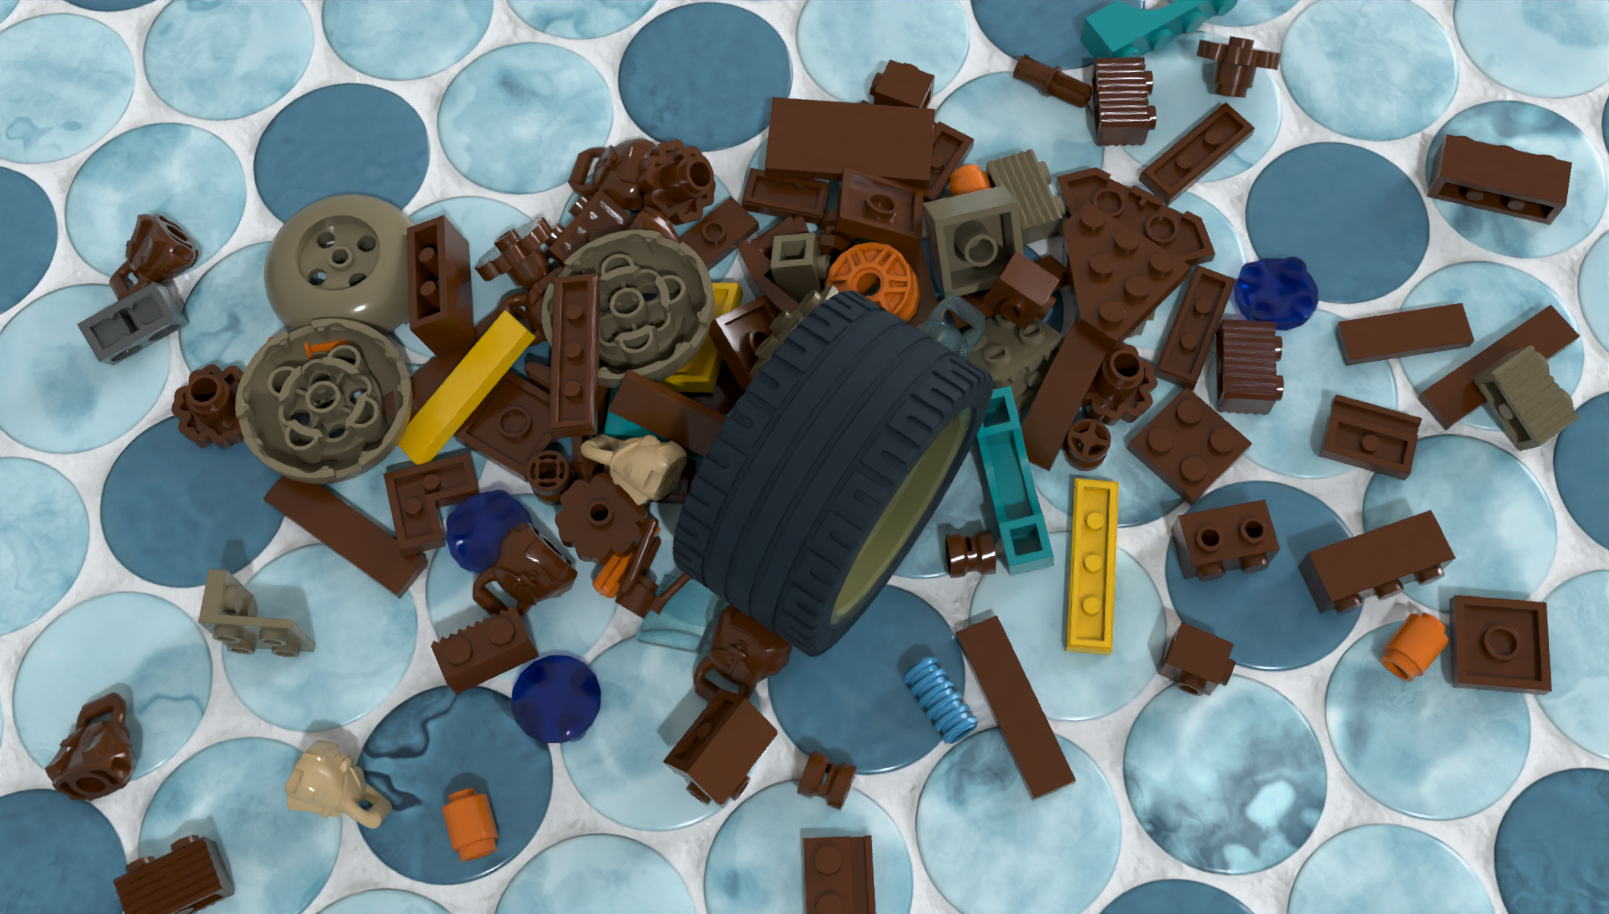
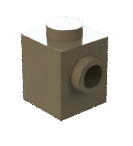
M815 232L774 236L770 268L776 285L794 300L804 299L813 290H816L818 293L822 292L824 280H827L830 271V260L828 255H822Z

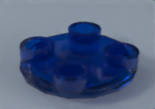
M1287 257L1285 259L1265 258L1243 265L1234 285V299L1241 314L1251 321L1275 322V331H1288L1300 327L1313 316L1319 300L1318 287L1311 275L1306 271L1307 266L1305 262L1297 257Z
M495 490L470 496L457 506L455 511L450 513L446 520V541L450 555L462 569L479 576L483 571L491 567V564L495 563L499 553L500 541L503 540L508 530L522 523L533 525L530 513L520 501L511 497L504 490Z
M550 655L534 661L520 673L512 689L511 708L516 723L529 737L543 743L562 744L568 741L576 742L581 740L586 735L587 730L593 725L600 711L602 691L596 675L584 662L568 655Z

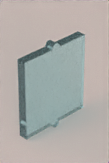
M664 574L656 595H661L679 576ZM691 579L666 603L659 615L650 610L643 620L635 639L644 644L701 654L713 625L719 622L717 616L724 599L696 580Z

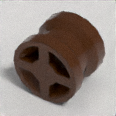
M1087 418L1079 420L1071 426L1063 450L1065 459L1071 467L1079 471H1091L1102 465L1111 445V435L1108 428L1095 419Z

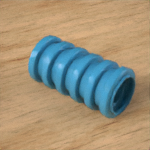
M927 657L911 666L905 672L902 680L905 685L911 684L910 692L914 697L919 696V706L928 709L926 716L929 720L936 721L934 728L937 732L942 731L944 733L942 737L944 743L953 744L970 734L977 727L979 720L976 716L970 717L968 714L971 710L968 704L962 705L960 701L963 697L960 692H953L955 685L951 680H945L947 673L943 668H937L939 662L936 657Z

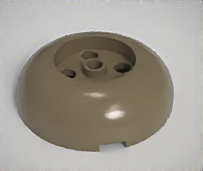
M361 194L329 196L303 207L293 214L278 230L266 256L264 283L266 294L274 313L290 332L312 325V320L327 318L356 321L375 329L384 336L394 331L403 323L407 325L409 323L407 228L416 224L407 214L391 203ZM335 241L331 247L322 248L325 243ZM359 247L366 248L368 250L372 248L374 249L369 252H363L359 250ZM318 273H325V282L318 285Z
M652 230L619 231L587 243L565 260V268L558 277L597 273L600 279L599 386L618 389L628 369L656 383L660 382L686 366L703 346L710 331L711 321L714 318V289L704 262L683 241L679 244L662 237L661 232ZM549 283L542 304V325L546 339L552 348L554 284ZM647 293L657 296L650 301H645L642 294ZM610 307L611 313L605 314ZM657 324H664L662 327L658 329L654 327Z
M327 318L312 320V325L299 328L290 333L285 330L269 340L247 365L236 394V417L239 420L244 437L243 440L248 448L266 467L288 479L308 484L343 482L358 477L376 467L394 450L403 437L413 405L410 375L396 347L384 335L365 324L346 319ZM336 340H347L349 342V345H339L332 350L312 352L314 359H309L304 347L306 342L310 346ZM392 390L395 399L393 420L384 411L383 397ZM359 391H365V393L357 397L356 405L352 404V396ZM299 413H308L310 415V420L305 426L294 420ZM341 427L346 428L343 435L338 438H331L334 430Z

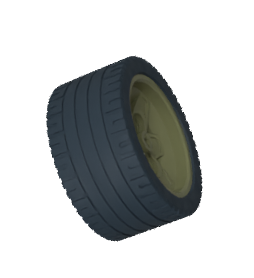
M843 291L831 296L830 299H826L819 307L812 310L808 317H805L797 325L795 330L793 329L786 336L783 344H780L775 349L769 361L767 360L756 378H753L747 386L746 392L739 398L733 407L734 410L723 423L719 435L712 442L709 453L705 455L700 465V471L694 477L691 484L692 488L687 493L684 501L685 505L681 509L679 521L676 524L672 553L677 568L810 657L822 655L833 647L868 609L898 569L933 516L962 466L982 425L993 394L994 380L992 375L917 328L910 326L904 320L858 292Z

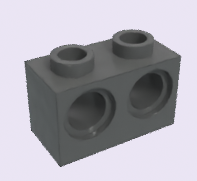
M153 282L77 325L98 361L116 365L188 325V322L168 288Z

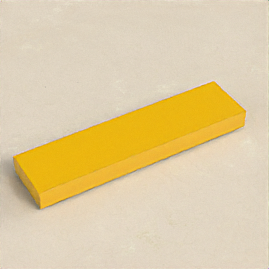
M504 310L409 422L398 446L417 465L431 462L536 336L513 315Z
M1075 478L1073 483L1065 651L1111 655L1113 651L1119 482Z

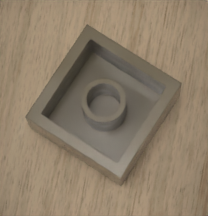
M1004 185L923 203L933 280L945 299L990 289L1014 253L1018 251L1024 255L1018 201Z

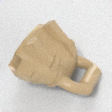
M600 434L581 445L583 456L610 467V475L613 478V482L616 485H620L637 505L646 504L650 499L660 500L669 494L678 483L682 471L687 464V453L679 444L672 440L669 443L660 442L651 434L644 437L630 438L626 441Z
M317 740V742L312 744L302 754L293 768L284 789L287 794L289 810L314 812L321 814V817L325 818L329 816L337 817L345 813L360 824L371 829L379 827L392 811L390 801L366 783L362 769L354 765L352 757L344 754L339 749V744L333 741ZM362 799L373 804L368 811L359 806V802Z

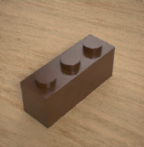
M1447 134L1434 155L1427 197L1551 225L1566 206L1572 162L1559 160L1551 155H1537L1515 150L1507 145L1497 146L1479 142L1467 136Z
M444 215L407 228L410 330L436 356L474 343L469 242Z
M1432 510L1311 551L1300 562L1298 569L1319 613L1323 614L1335 609L1337 614L1341 615L1363 605L1362 599L1377 595L1378 600H1384L1401 593L1404 590L1403 585L1417 580L1419 586H1423L1441 579L1445 576L1443 570L1456 557Z

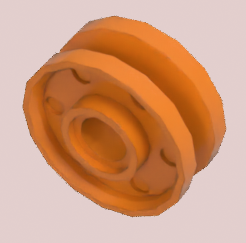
M877 242L858 244L843 252L830 267L825 283L826 288L833 284L839 290L838 294L843 291H855L866 297L867 290L871 286L881 284L876 294L866 298L907 323L916 313L921 297L919 280L904 256L890 245Z

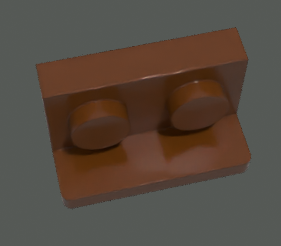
M601 189L590 198L584 193L568 211L574 217L564 228L558 223L553 228L550 238L544 242L548 248L543 253L548 260L552 258L561 267L565 266V260L578 249L602 236L628 230L635 219Z

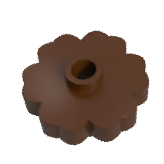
M1230 36L1229 43L1200 39L1196 56L1216 60L1212 82H1215L1214 93L1246 98L1248 88L1252 89L1256 68L1278 70L1281 53L1253 48L1254 40Z
M679 139L662 142L651 148L650 157L640 161L637 183L646 191L643 197L644 205L663 211L671 219L673 225L679 226L701 219L703 208L713 204L716 189L714 172L709 160L702 155L698 147L691 146L685 148Z
M538 217L528 225L525 224L517 230L514 228L508 230L494 241L495 247L478 261L479 264L474 267L484 281H491L498 275L506 273L516 287L521 286L525 292L531 290L535 282L540 281L545 274L551 272L548 267L550 261L539 247L550 238L553 229L544 217Z
M1121 343L1113 352L1110 350L1109 354L1104 358L1081 405L1087 406L1089 418L1101 421L1107 426L1115 425L1120 418L1127 423L1135 422L1153 404L1151 392L1158 385L1153 365L1149 361L1142 360L1138 350L1132 345Z
M210 364L202 370L193 371L189 376L188 386L180 387L175 391V401L171 410L180 421L178 430L186 439L193 441L198 447L205 448L214 442L220 449H228L234 444L244 441L235 410L237 389L244 373L240 368L233 365L221 371L217 365Z
M598 473L592 479L591 484L585 480H576L570 486V489L561 495L560 501L564 510L560 511L555 517L559 537L564 546L569 548L575 547L580 560L585 562L593 561L596 564L602 565L610 560L612 553L621 558L627 557L633 551V548L641 543L642 533L639 527L646 523L648 519L644 504L637 505L620 485H616L613 482V478L610 475Z

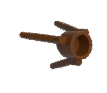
M657 518L650 520L629 573L619 589L620 593L615 599L616 603L643 619L646 618L650 610L659 615L666 603L692 579L683 572L658 596L656 592L660 586L646 578L662 542L660 538H654L659 524Z

